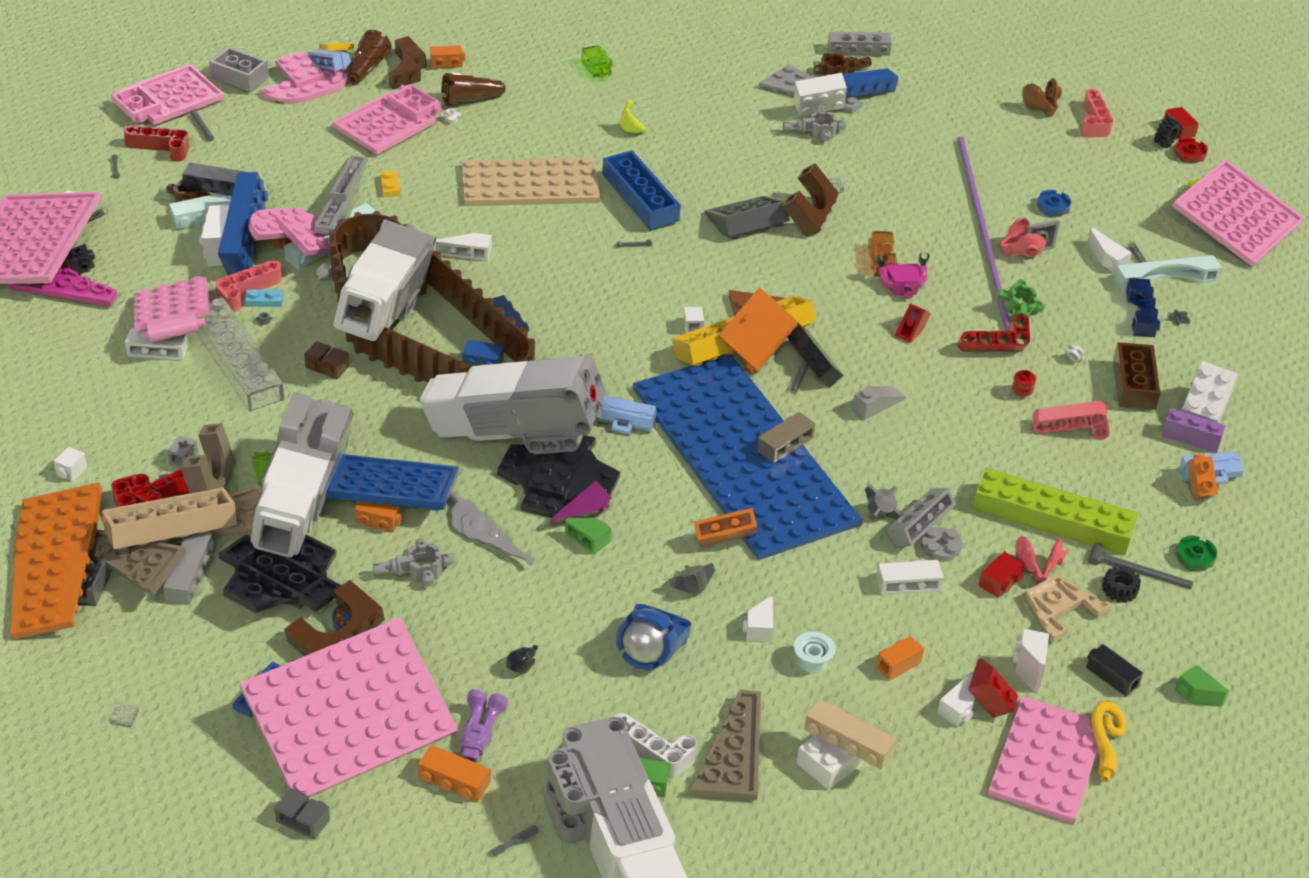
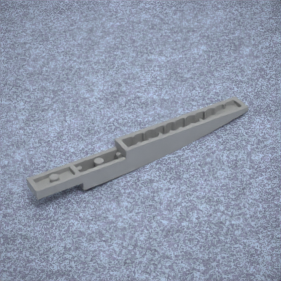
M350 156L329 193L328 203L314 225V233L327 236L330 230H334L338 226V220L344 219L361 180L368 157Z

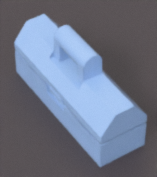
M316 49L308 52V56L320 69L337 71L347 68L351 62L350 55L340 51Z
M610 396L604 397L601 404L602 416L596 418V421L613 424L611 431L631 435L632 428L652 431L657 414L656 406Z
M1236 451L1205 454V457L1212 456L1217 484L1228 483V478L1242 477V461ZM1194 455L1182 456L1178 469L1183 480L1190 482L1187 461L1193 459Z

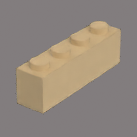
M821 699L815 703L806 715L804 730L881 770L894 754L897 738Z

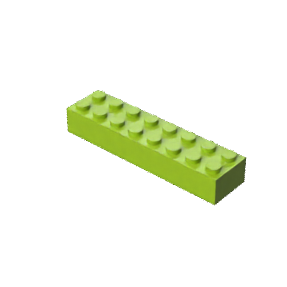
M986 468L972 508L1094 546L1095 543L1100 542L1103 544V549L1126 555L1138 517V513L989 468Z

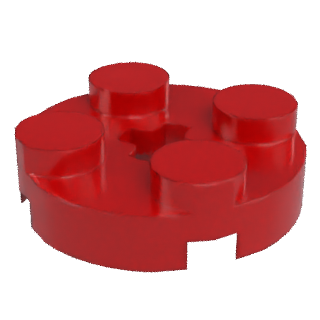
M1181 138L1178 143L1176 142L1174 151L1184 163L1190 161L1203 162L1208 151L1207 145L1202 141L1200 143L1195 142V138Z

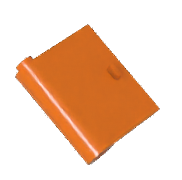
M759 287L718 337L744 359V369L747 372L757 374L795 329L798 322Z

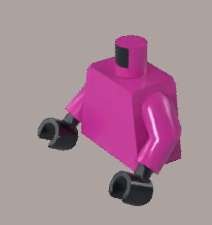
M922 252L919 254L918 261L921 263V266L918 263L886 264L885 266V262L888 259L887 254H883V260L880 259L878 254L875 262L877 265H880V268H878L880 282L890 289L893 295H903L905 299L912 298L927 280L928 266H926V263L930 257L929 253H927L926 259L921 257Z

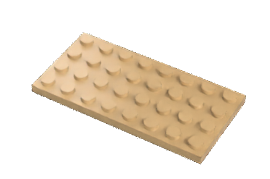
M569 157L462 161L465 206L600 203L594 158Z

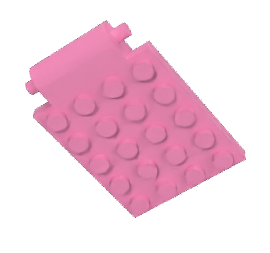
M191 64L122 88L119 92L114 90L111 95L112 102L132 121L141 123L149 120L154 125L224 99V93Z
M412 84L408 86L401 85L400 90L396 92L390 91L338 118L332 124L333 128L378 155L435 124L436 118L433 115L439 114L442 108L440 101Z
M198 276L192 278L191 281H177L170 286L159 285L155 289H141L135 293L134 327L136 332L148 330L141 332L143 340L150 338V341L154 342L197 332L200 326L206 325L205 318L199 319V317L210 315L209 288L206 277Z

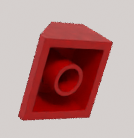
M982 658L978 659L968 690L993 718L1014 712L1018 700L1015 690L1009 686L994 667Z

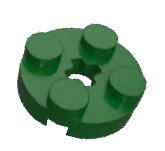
M1186 536L1177 545L1176 556L1189 571L1211 568L1214 566L1217 556V549L1211 541L1207 539L1206 542L1199 540V536Z

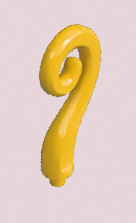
M1101 701L1093 708L1091 722L1100 753L1098 774L1103 782H1108L1110 778L1115 776L1117 757L1105 730L1113 737H1121L1126 732L1127 724L1124 714L1117 705L1110 701ZM1105 712H1107V713H1109L1111 716H1113V718H1114L1115 721H1116V727H1115L1114 724H1113V721H1112V717H1111V716H1106V717H1104V719H1103V716H1104V713H1105Z

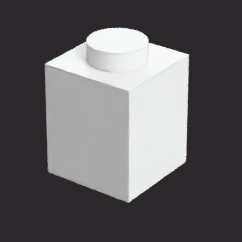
M684 307L683 325L685 333L704 327L702 307Z
M68 447L54 460L56 475L73 482L87 468L85 453Z

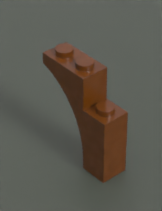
M409 36L396 39L395 54L400 58L401 63L389 73V84L392 89L399 88L401 85L406 86L420 82L421 69L426 68V54Z

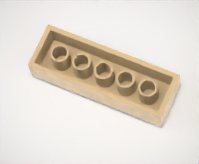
M224 487L102 510L104 533L113 549L119 550L133 545H147L149 542L167 541L174 537H188L194 533H208L210 530L228 529L230 526L237 525L235 503Z

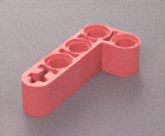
M1096 89L1086 90L1083 107L1088 116L1083 120L1081 134L1088 138L1108 137L1111 134L1113 118L1100 92Z
M268 261L218 279L216 281L217 299L227 311H239L242 307L241 297L246 295V290H262L282 281L281 264L278 261Z
M1101 401L1041 408L1033 412V429L1039 434L1091 427L1093 437L1096 439H1106L1110 434L1107 408L1105 403Z

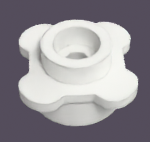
M447 109L441 116L445 117L447 123H455L458 117L461 116V113L456 112L455 109Z
M323 263L315 272L318 275V281L321 278L327 279L331 275V264L328 266L326 263Z
M1069 344L1068 358L1074 362L1083 361L1085 353L1083 349L1077 345Z

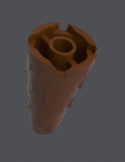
M372 29L365 31L362 35L347 73L351 83H360L390 53L392 44L387 36H381L382 32Z
M445 73L441 82V93L446 95V97H442L445 105H458L460 103L475 102V100L499 97L506 90L505 84L500 80L461 75L460 73Z

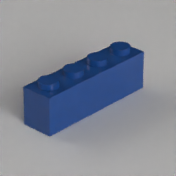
M888 68L842 74L847 87L846 98L895 91L899 78Z

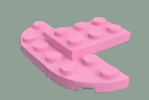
M304 51L275 59V65L290 81H284L260 90L261 95L272 102L277 100L284 102V104L302 103L335 93L346 87L349 80L347 73L350 67L348 65L347 68L337 71L326 69L322 71Z
M298 207L294 209L258 210L252 214L249 220L248 228L255 240L290 238L306 256L330 253L328 241L319 233H314V225L318 218Z

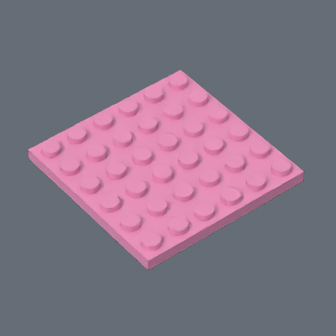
M1226 159L1175 200L1172 205L1252 267L1305 219Z

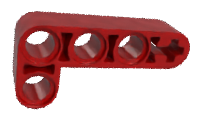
M133 125L126 126L123 129L125 145L127 147L170 151L171 160L176 162L183 161L190 148L188 132L186 130Z
M1017 314L1009 324V331H965L957 341V346L963 352H1021L1030 342L1029 319L1024 314ZM1016 322H1020L1023 327L1017 326ZM981 339H986L988 344H984ZM999 339H1004L1006 344L1000 343ZM1017 339H1021L1024 344L1018 343Z
M181 469L134 492L137 503L189 494Z
M141 473L113 481L111 487L116 507L138 504L134 492L150 484L149 476Z

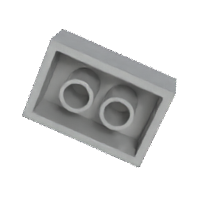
M229 46L209 61L211 78L251 92L269 77L267 60Z

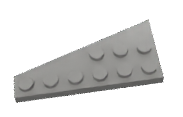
M788 64L759 82V88H771L772 92L778 93L782 91L787 93V96L794 97L795 81L814 77ZM847 97L845 99V108L838 110L853 114L862 108V102L854 97Z

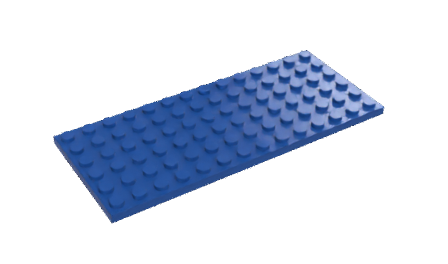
M732 354L718 357L715 360L705 361L698 366H688L633 383V390L644 404L656 406L657 414L655 420L722 512L728 514L753 508L759 534L741 538L758 561L862 525V518L804 445H801L775 463L757 451L759 436L784 420Z

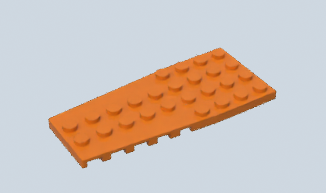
M99 482L22 499L14 558L10 633L14 639L71 628L76 625L74 616L79 611L78 598L82 597L83 594L81 585L83 581H86L87 574L85 573V568L89 566V551L93 550L97 533L102 486Z

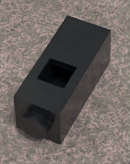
M1102 644L1097 649L1094 648L1089 652L1086 668L1125 697L1139 687L1143 672L1106 645Z

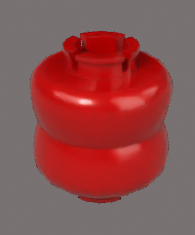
M1029 370L1017 371L1013 377L1012 391L1020 397L1030 396L1035 389L1036 376Z

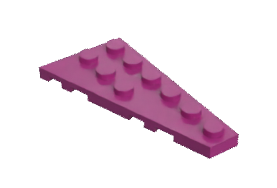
M62 265L51 283L7 284L8 289L108 307L112 306L118 296L117 290L102 283H94L89 277H81L78 275V272Z

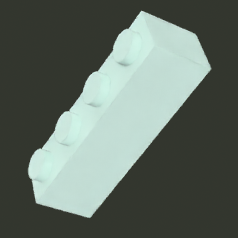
M213 194L170 204L171 218L176 229L205 224V213H208L209 206L230 205L232 196Z

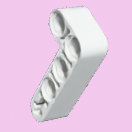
M619 713L614 716L620 717L625 721L626 729L640 758L670 762L669 777H677L694 762L697 740L693 736L682 735L671 744L625 713Z

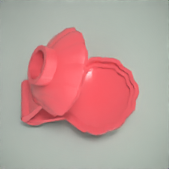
M1022 217L1013 222L1007 232L1006 239L1001 241V248L1005 257L1015 254L1034 257L1045 249L1046 241L1042 236L1026 234L1028 225H1030V221L1027 218Z
M1021 536L1015 544L1016 558L1024 563L1023 568L1032 573L1035 584L1045 581L1049 576V572L1056 565L1061 566L1067 551L1063 550L1062 539L1057 538L1045 564V573L1042 576L1036 563L1033 546L1028 538Z

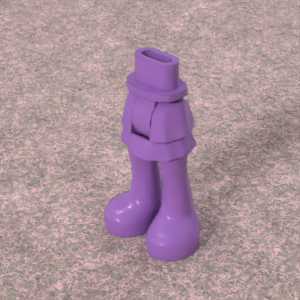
M473 689L467 695V703L471 708V714L467 725L463 729L464 733L461 735L462 745L460 750L462 752L461 757L477 762L479 756L483 755V750L490 742L494 722L498 715L505 711L508 700L501 694H492L488 700L487 713L482 725L479 724V721L486 708L487 697L482 691Z

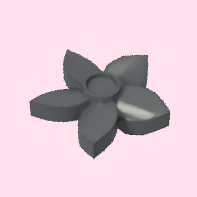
M1174 309V314L1169 316L1170 319H1176L1178 326L1182 323L1190 324V319L1187 317L1188 312L1186 311L1179 312Z

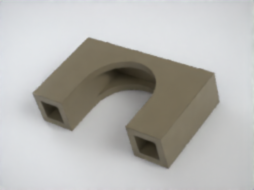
M222 423L203 425L198 437L205 455L186 457L181 466L190 494L223 488L236 463Z

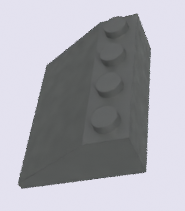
M760 196L704 210L706 216L720 233L729 238L738 237L740 233L751 234L756 229L767 230L772 225L782 226L784 222L790 221L789 215L782 207L785 201L768 196Z

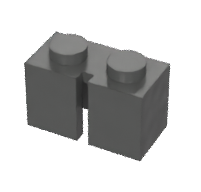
M291 788L275 806L276 822L314 840L330 821L329 806L322 801H316L312 798L309 800L305 793Z

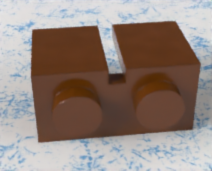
M316 341L304 354L305 368L338 380L349 367L348 352L333 348L328 353L331 346Z

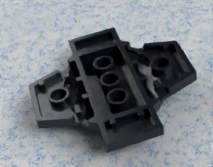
M583 435L578 449L572 452L533 454L527 450L525 444H510L497 468L498 476L516 486L521 484L525 494L521 503L522 511L553 518L554 515L595 481L612 496L620 479V471L596 459L592 452L596 438Z
M246 534L219 552V559L234 567V574L223 588V596L254 613H259L281 604H290L297 609L306 606L317 612L335 599L334 591L342 586L327 578V570L336 557V550L306 534L299 553L292 557H285L256 549L251 542V536Z

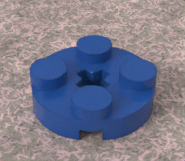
M1057 190L1042 191L1038 197L1037 206L1048 217L1068 214L1071 199L1067 194L1063 192L1062 194L1056 193Z

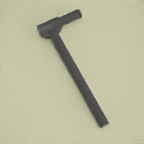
M1100 542L1095 543L1092 547L1088 563L1098 565L1106 562L1118 567H1129V570H1134L1137 573L1189 589L1192 588L1193 581L1107 555L1103 550V544Z

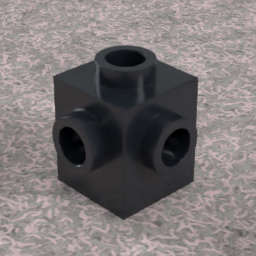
M86 244L72 248L67 255L69 266L78 274L95 267V254L92 249H88Z

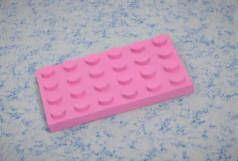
M1022 696L992 779L988 796L1074 824L1098 750L1091 718Z

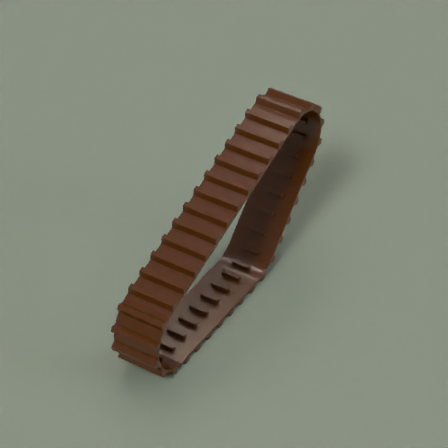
M374 211L372 214L356 212L353 217L346 220H338L337 228L329 232L332 280L334 281L338 302L342 287L348 280L343 260L353 253L365 250L380 231L384 219L403 226L408 224L398 222V217L395 215L390 217L381 215L380 211ZM433 251L426 277L428 284L494 344L504 346V353L514 362L534 361L535 340L526 336V328L517 327L515 325V318H506L502 307L495 308L492 298H484L481 288L474 289L472 287V280L463 279L459 269L452 270L451 262L449 260L442 261L441 253ZM384 328L375 341L345 332L346 341L354 344L355 353L369 355V360L372 362L380 360L384 362V367L387 369L395 367L399 369L400 375L411 374L416 382L423 380L429 382L431 378L441 374L468 372L473 367L389 328Z

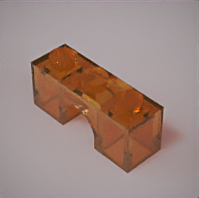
M872 231L871 238H868V248H870L869 259H871L870 269L874 271V277H880L878 270L880 265H877L875 262L878 254L881 260H883V254H887L888 259L885 262V266L886 264H897L896 253H892L894 246L893 232Z

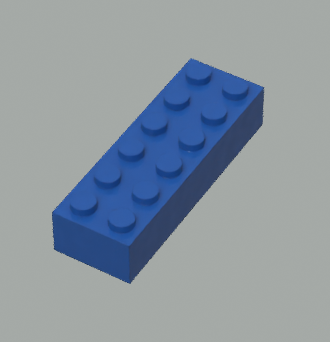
M633 150L603 158L602 175L649 230L680 221L681 204Z
M258 172L237 173L218 250V256L227 276L253 267L252 259L253 255L256 254V242L259 240H255L248 228L249 220L254 212L265 210V203L268 201V192L265 191L264 182L260 179Z

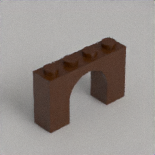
M814 163L803 169L798 177V180L809 192L814 207L800 190L788 196L782 205L783 209L806 237L811 234L816 235L821 231V226L827 220L826 217L831 212V208L836 203V198L839 195L837 189L817 164Z
M348 580L334 591L336 604L351 616L349 623L339 631L324 633L317 631L302 617H299L284 629L287 641L303 656H307L339 643V641L378 627L385 620L382 607L351 580Z

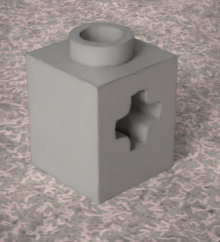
M179 436L167 450L169 465L181 468L186 457L198 456L197 441Z

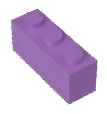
M1171 408L1162 436L1217 453L1226 425Z

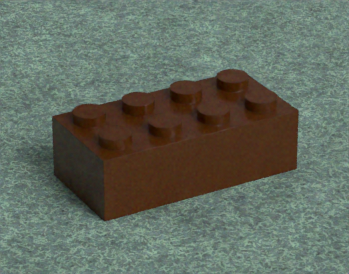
M1117 342L1113 361L1119 407L1156 410L1161 393L1154 345Z

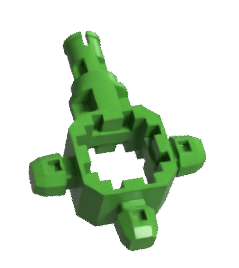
M1019 279L1009 290L999 289L997 291V298L1005 301L1004 308L1008 313L1012 314L1011 319L1017 314H1024L1029 319L1032 311L1042 312L1045 308V304L1037 300V292L1032 287L1027 286L1025 280ZM1017 298H1022V301H1025V303H1019V300H1017ZM1016 322L1017 326L1023 327L1020 322Z

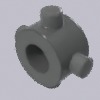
M262 312L256 317V320H259V323L262 325H267L272 320V317L268 313Z

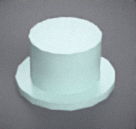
M806 632L796 638L794 653L798 657V664L803 670L810 673H818L823 671L827 663L834 658L836 647L833 640L826 634Z

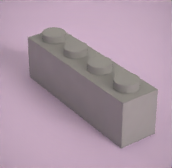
M211 531L208 533L190 534L184 538L181 546L185 548L186 554L166 579L163 586L165 602L190 605L192 598L196 597L198 584L203 581L204 569L209 566L210 555L216 549V541L213 540V532Z

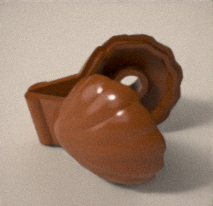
M1051 78L1047 82L1045 93L1039 86L1033 83L1023 87L1022 98L1029 108L1040 109L1047 117H1052L1058 108L1057 99H1060L1062 94V88L1058 86L1055 78Z

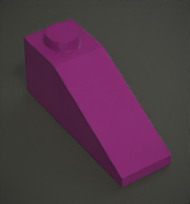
M595 481L554 515L550 524L555 526L565 523V520L568 518L594 517L599 512L603 514L609 509L612 497Z

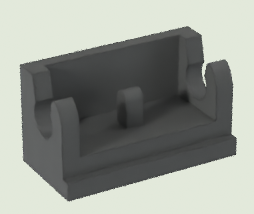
M93 560L90 561L88 566L89 573L82 586L83 594L82 597L78 598V604L97 605L110 577L107 561L101 560L99 563L100 568L94 566Z

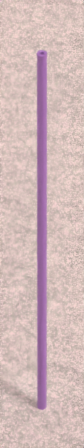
M959 136L957 140L997 296V291L1002 289L965 141L963 136ZM997 298L1005 331H1009L1010 318L1004 308L1005 301Z

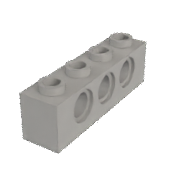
M829 32L827 45L830 54L890 56L892 41L890 33Z
M931 488L886 529L893 546H912L956 505L949 488Z

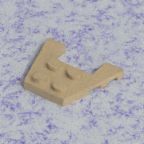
M1054 575L1028 589L1025 594L1046 633H1049V639L1052 643L1067 634V629L1057 620L1060 616L1080 605H1084L1098 618L1109 612L1112 604L1108 601H1105V603L1101 602L1092 593L1086 594L1078 589L1079 586L1058 575Z

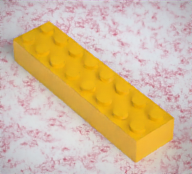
M793 295L776 301L803 327H808L810 323L816 321L813 300ZM733 317L671 338L675 359L683 361V363L692 364V366H698L703 364V361L718 359V356L722 354L729 355L734 353V350L718 337Z

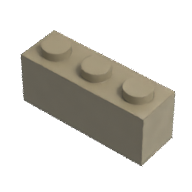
M798 412L788 417L782 423L775 425L766 433H762L758 438L757 451L775 463L814 438L815 423Z

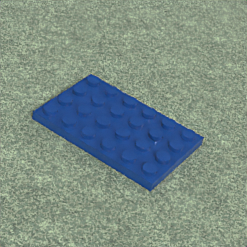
M343 454L327 488L325 497L333 500L346 499L353 502L364 501L371 502L372 504L383 503L392 506H410L414 509L444 510L459 474V466Z

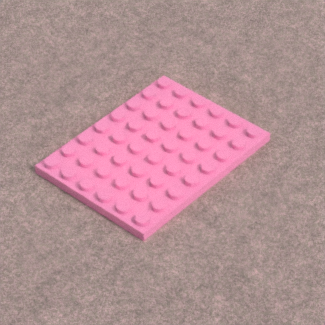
M73 192L5 195L0 202V284L51 283L102 199L101 193Z
M401 617L240 683L243 695L288 788L303 792L309 798L449 737L458 731Z

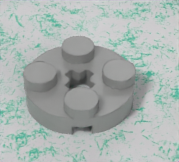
M931 527L923 535L921 547L925 554L927 552L931 555V559L948 562L954 560L955 556L960 555L962 540L955 529Z

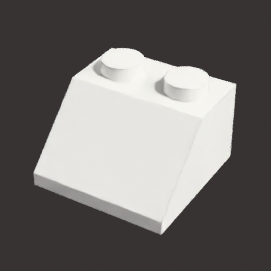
M1024 629L1022 637L1018 636L1016 649L1019 650H1014L1012 663H1016L1015 673L1034 692H1038L1046 665L1049 633Z

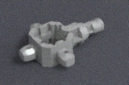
M817 110L812 113L810 118H802L794 122L783 121V132L797 131L802 134H811L812 138L822 139L823 141L833 139L836 136V129L838 131L846 129V122L844 120L836 121L835 114L824 112L823 110Z
M420 539L415 542V546H411L407 550V556H396L390 562L373 563L374 576L386 573L398 576L409 574L412 580L416 582L422 581L425 586H432L434 580L442 575L441 566L444 565L445 567L454 564L453 554L444 553L440 555L437 545L433 543L427 544L425 540ZM426 559L433 561V565H430V563L423 564V566L416 564L418 560L420 562H424Z

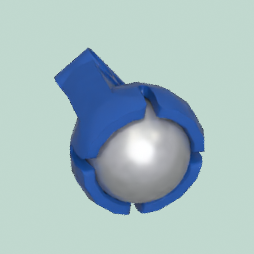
M636 604L634 610L621 621L617 629L616 645L619 651L625 649L622 657L628 664L637 669H656L666 664L682 645L687 644L691 622L652 606Z

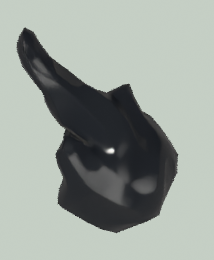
M533 645L532 648L521 647L513 650L507 655L506 667L518 673H527L535 663V658L532 657L535 656L538 646Z

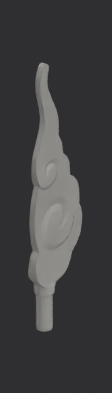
M451 491L449 499L455 504L452 508V526L457 533L464 535L469 540L480 541L483 544L500 548L504 553L521 558L530 566L533 565L530 556L516 549L512 545L508 534L502 529L497 528L495 522L488 515L478 510L472 501L464 500Z

